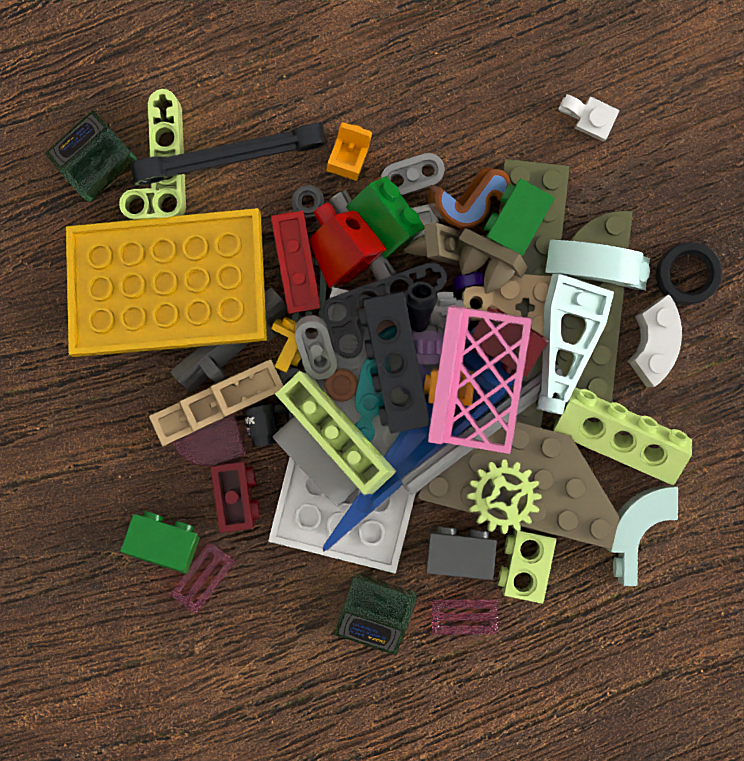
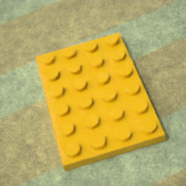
M258 208L181 215L168 218L66 226L68 345L70 356L79 357L267 341L261 212Z

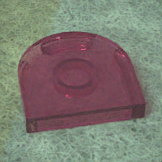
M234 414L174 441V445L181 456L191 463L201 466L218 464L247 454Z

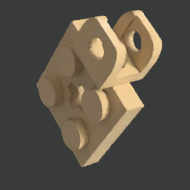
M524 274L520 278L513 275L502 287L488 294L485 293L484 287L481 286L466 288L462 293L461 300L466 308L473 309L470 306V300L477 299L481 306L480 309L476 310L486 311L490 305H494L509 315L521 316V311L516 310L515 306L516 304H521L522 299H528V303L534 307L533 311L527 314V318H532L531 328L543 335L544 305L552 276ZM470 316L469 321L480 322L482 318Z

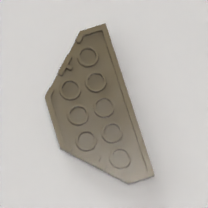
M520 422L515 423L510 454L474 448L419 490L418 500L480 515L478 511H469V508L475 505V500L467 499L468 494L475 493V488L471 487L469 482H479L480 478L476 471L481 469L486 473L489 472L488 463L493 462L496 468H499L501 460H507L508 468H511L515 462H519V472L523 473L530 469L532 473L528 477L529 482H539V485L533 488V493L542 495L541 499L533 501V505L539 508V512L528 513L532 522L526 524L521 520L519 522L520 526L612 549L619 522V515L572 437ZM502 426L489 436L488 439L493 443L505 444L507 432ZM502 474L508 483L513 485L521 483L511 475ZM490 480L483 487L482 499L487 497L490 492ZM501 487L499 488L500 495L496 496V499L491 500L490 503L504 502L507 506V499L512 497V494L517 493V490L511 492L503 491ZM526 495L521 496L517 504L518 514L525 505ZM495 508L487 510L493 517L506 520L502 511Z

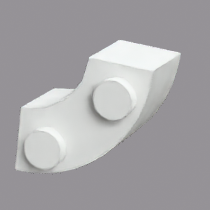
M670 295L659 298L635 316L640 326L641 341L637 352L628 362L646 387L657 386L668 375L680 351L682 340L681 320L678 309Z

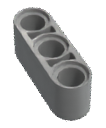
M295 416L272 436L335 505L339 506L358 488Z

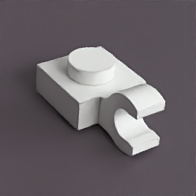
M568 94L563 98L558 108L560 112L578 119L575 129L602 142L607 139L620 111L593 97H589L586 104H583L579 99Z

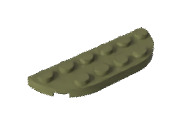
M618 211L599 216L584 225L570 241L629 249L633 211ZM576 279L614 292L607 323L575 388L580 390L587 389L598 398L612 403L624 287L607 282ZM566 313L561 319V338L564 342L573 345L579 341L585 329V321L583 318ZM558 350L555 363L562 369L564 376L569 373L574 355L564 350Z

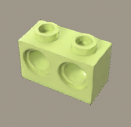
M523 529L520 531L514 530L513 535H507L504 554H509L506 567L501 566L497 583L498 586H502L501 592L504 596L544 603L556 544L554 536ZM527 540H534L537 544L535 554L530 557L522 556L520 552L521 545ZM522 572L528 573L530 575L529 585L523 589L516 588L514 586L515 576Z

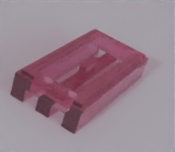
M210 541L189 568L188 574L183 576L170 595L197 614L236 560L226 555L223 550L218 549ZM211 552L215 557L184 597L180 592ZM222 560L226 563L197 603H192L190 600L219 561Z
M432 600V634H498L497 600ZM439 608H491V613H439ZM439 620L491 621V626H439Z

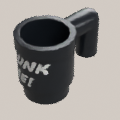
M282 401L242 409L248 437L251 438L253 447L277 443L272 437L278 432L276 416L286 414L287 422L294 417Z

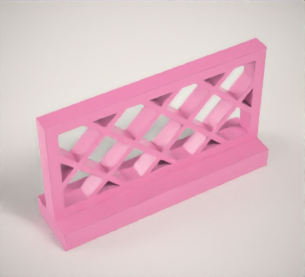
M457 305L448 307L428 442L437 444L449 443L507 454L511 453L532 318L470 309ZM470 316L484 318L492 331L476 341L468 330ZM491 320L503 321V323L495 327ZM509 322L524 325L522 338L511 347L498 331ZM495 333L506 350L490 361L479 344ZM468 338L472 345L465 349L466 339ZM520 345L519 357H517L513 349ZM475 348L486 362V365L471 375L464 366L463 359L466 353ZM509 353L517 364V370L515 374L504 380L493 364ZM489 367L501 384L485 394L474 378ZM461 372H463L467 378L460 383ZM515 379L514 389L512 391L508 383ZM470 381L481 398L466 408L458 398L459 388ZM504 387L511 396L512 401L509 408L499 413L488 397ZM484 401L495 417L480 427L469 411ZM456 404H457L458 407L461 409L462 412H460L459 414H457V415L455 416ZM510 412L507 424L502 417ZM463 415L466 416L476 430L466 438L452 436L454 422ZM496 421H499L507 432L505 444L491 442L483 431ZM479 434L483 441L472 438Z

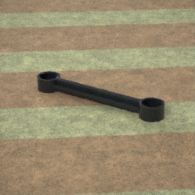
M311 123L285 133L165 158L161 156L148 157L132 162L130 167L135 185H149L163 181L171 176L294 150L303 152L317 149L326 145L327 139L323 124Z

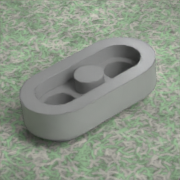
M424 153L390 164L382 172L381 178L387 176L391 181L394 176H400L403 179V184L397 188L403 197L430 188V185L436 186L443 178L445 167L439 156L433 153ZM430 166L433 168L434 174L426 177L422 174V168Z
M309 315L301 318L295 326V340L304 369L314 379H327L337 369V357L327 325L318 316ZM310 327L317 329L314 333L306 332ZM318 356L326 358L321 362L315 360Z

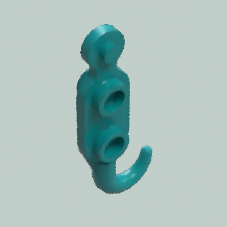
M395 326L385 328L378 336L390 338L395 333ZM387 355L384 359L383 365L386 370L391 371L390 362ZM367 357L361 366L355 395V407L360 414V419L355 423V426L371 441L375 436L372 420L375 416L379 415L378 406H383L384 403L381 392L375 393L371 374L377 373L375 359L368 361Z

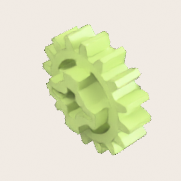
M501 460L499 468H496L495 464L490 462L487 464L489 472L486 473L481 469L476 471L480 478L479 482H469V485L475 488V493L467 495V499L475 500V505L470 507L469 511H478L480 516L476 522L481 524L487 520L489 522V531H493L497 525H500L502 534H507L508 525H511L515 531H520L519 522L522 520L524 523L530 524L532 520L528 513L539 512V508L533 505L534 500L542 498V495L533 493V488L537 487L539 482H529L528 477L532 471L529 469L523 473L519 472V462H515L511 468H508L507 460ZM502 474L511 475L521 483L517 485L508 483ZM490 480V492L487 497L482 499L483 487ZM501 487L503 491L511 492L517 490V493L512 494V497L507 499V506L504 502L490 503L491 500L496 499V496L500 495L499 488ZM526 495L525 505L518 514L517 504L521 496ZM495 508L502 511L506 520L493 517L487 510Z

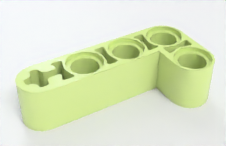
M167 89L156 90L148 100L150 157L161 156L165 158L184 154L181 104L171 91ZM164 101H168L172 106L166 109V116L169 122H165L164 114L159 109L164 106ZM167 132L173 133L174 141L171 145L167 147L159 145L161 135ZM185 174L153 183L151 188L127 190L120 198L119 206L121 212L130 220L168 218L184 215L186 211ZM168 197H175L177 199L175 210L168 213L163 212L162 202ZM137 198L143 199V210L140 213L131 214L129 210L130 203Z

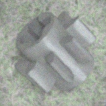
M437 292L438 300L428 325L437 327L438 334L445 332L448 307L451 305L464 307L462 300L453 298V292Z

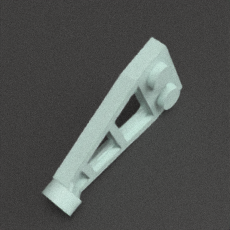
M552 274L544 305L543 336L547 337L549 341L543 349L542 389L536 409L563 415L565 403L569 401L607 323L614 294L613 291L561 274ZM566 313L583 318L585 321V329L579 341L573 345L564 342L561 338V319ZM558 350H564L574 355L569 373L565 377L555 373V361ZM553 393H557V394H558V395L556 396V398H552V397H553Z

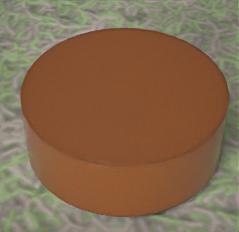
M336 369L335 373L325 381L326 392L335 401H348L356 394L357 378L347 369Z

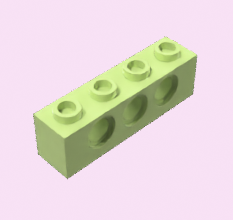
M299 371L275 394L364 495L373 494L397 472L321 386L307 373Z
M574 388L569 401L565 403L563 415L557 414L555 418L554 432L569 435L575 443L673 486L692 456V439L678 429L671 430L659 425L651 417L634 414L619 403H609L598 398L587 389L580 390ZM594 417L599 419L600 421L591 422L588 420V418ZM620 431H627V432H629L630 434H629V435H621V434H619L618 432H620ZM652 444H655V445H659L660 448L654 449V448H650V447H648V446H649V445H652Z

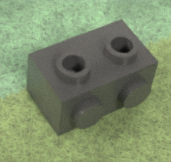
M437 526V531L429 530L426 573L493 580L497 540L494 537H489L490 531L470 529V534L456 533L457 528L450 526Z

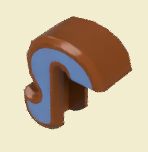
M481 168L458 201L440 187L430 185L427 193L429 207L443 222L460 229L475 228L484 222L488 216L491 199L500 201L511 181L505 171L494 168Z

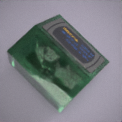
M94 110L45 152L64 178L89 202L122 174L132 162L138 159Z
M354 572L334 635L396 655L415 606L416 592Z

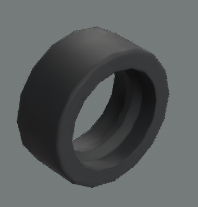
M687 242L678 244L663 254L657 264L655 276L658 288L664 296L670 295L675 304L692 305L703 302L714 295L721 284L722 268L719 258L712 249L701 243ZM694 255L700 258L706 265L708 272L707 281L697 292H681L671 282V265L680 256Z

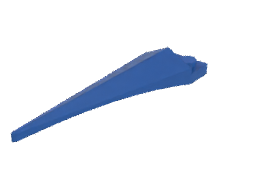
M468 338L466 339L465 349L472 345L468 342ZM472 350L466 353L463 359V364L468 371H477L486 365L484 359ZM498 360L493 365L504 380L512 375L501 368L503 363ZM489 367L475 377V381L485 394L501 384ZM515 379L508 383L510 388L514 385ZM502 387L488 398L495 406L503 399L507 391ZM475 388L472 404L481 398ZM425 394V400L431 425L434 404L428 403L429 395ZM483 401L471 409L469 413L477 421L490 409ZM456 404L455 416H456L457 414H459L460 412H462L461 409L458 407L457 404ZM465 415L454 422L452 436H458L472 425ZM430 426L400 432L384 456L397 472L373 494L364 495L360 491L323 545V551L329 550L403 485L401 479L448 443L437 444L428 442Z

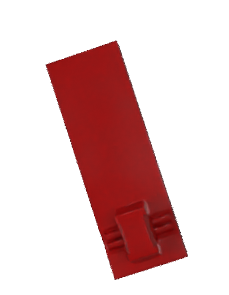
M304 211L271 216L288 314L321 308Z

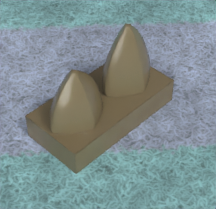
M437 222L425 224V235L415 239L404 248V252L409 254L427 256V258L459 267L463 245L458 239L462 231Z
M466 228L458 239L463 245L459 261L462 275L474 272L482 267L485 262H488L484 275V291L486 294L502 287L513 275L522 278L528 268L519 253Z

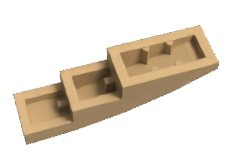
M270 359L149 416V419L163 447L276 394L283 387V384Z

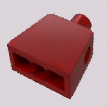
M325 203L314 211V215L319 221L321 228L310 237L309 243L329 288L353 281L386 251L385 246L358 212L352 210L337 214L331 203Z

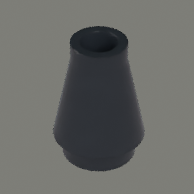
M415 282L409 286L404 296L411 330L423 332L428 328V322L438 297L432 285L425 282Z

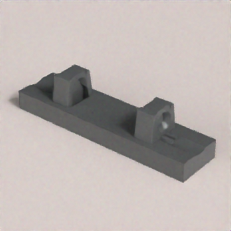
M272 287L265 292L267 343L277 335L271 329V325H273L277 318L280 319L288 312L287 305ZM251 342L200 346L170 372L190 393L208 378L217 384L226 378L221 367Z

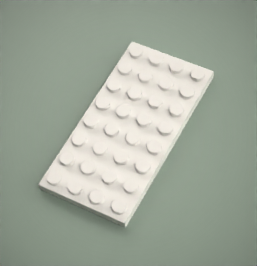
M332 287L330 298L348 291ZM362 295V296L359 298V305L362 307V306H363V301H362V299H363V298H368V297H371V296ZM334 304L328 310L329 319L335 322L343 320L347 314V310L342 304ZM360 321L357 324L363 339L361 353L353 359H345L335 351L337 369L351 371L356 376L357 381L359 380L361 366L367 358L364 341L370 340L368 326L361 327ZM428 325L425 331H437V327ZM345 335L339 341V348L345 353H352L358 347V340L353 335ZM395 353L389 354L391 371H396L402 364V358ZM318 356L315 358V360L319 362L326 359L323 356ZM420 364L427 368V370L430 372V375L435 367L440 366ZM314 379L326 392V379ZM400 387L393 389L390 394L391 401L397 404L405 402L408 398V395L402 392ZM355 395L350 400L344 402L333 400L354 424L360 419V414L355 407ZM378 415L372 420L375 436L370 442L384 457L400 432L391 434L388 425H381L380 416ZM289 457L268 541L396 573L416 493L410 494L402 485L329 550L323 551V545L360 493V489L357 488L342 504L337 506Z

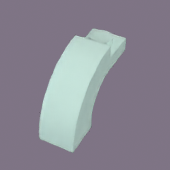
M550 240L545 273L561 274L575 279L607 282L634 290H646L647 279L650 275V258L643 256L642 252L621 247L578 241Z
M663 485L642 491L627 501L618 511L619 522L613 547L606 550L611 553H619V557H614L613 573L614 577H618V582L622 585L637 586L638 547L644 533L658 522L678 520V487Z

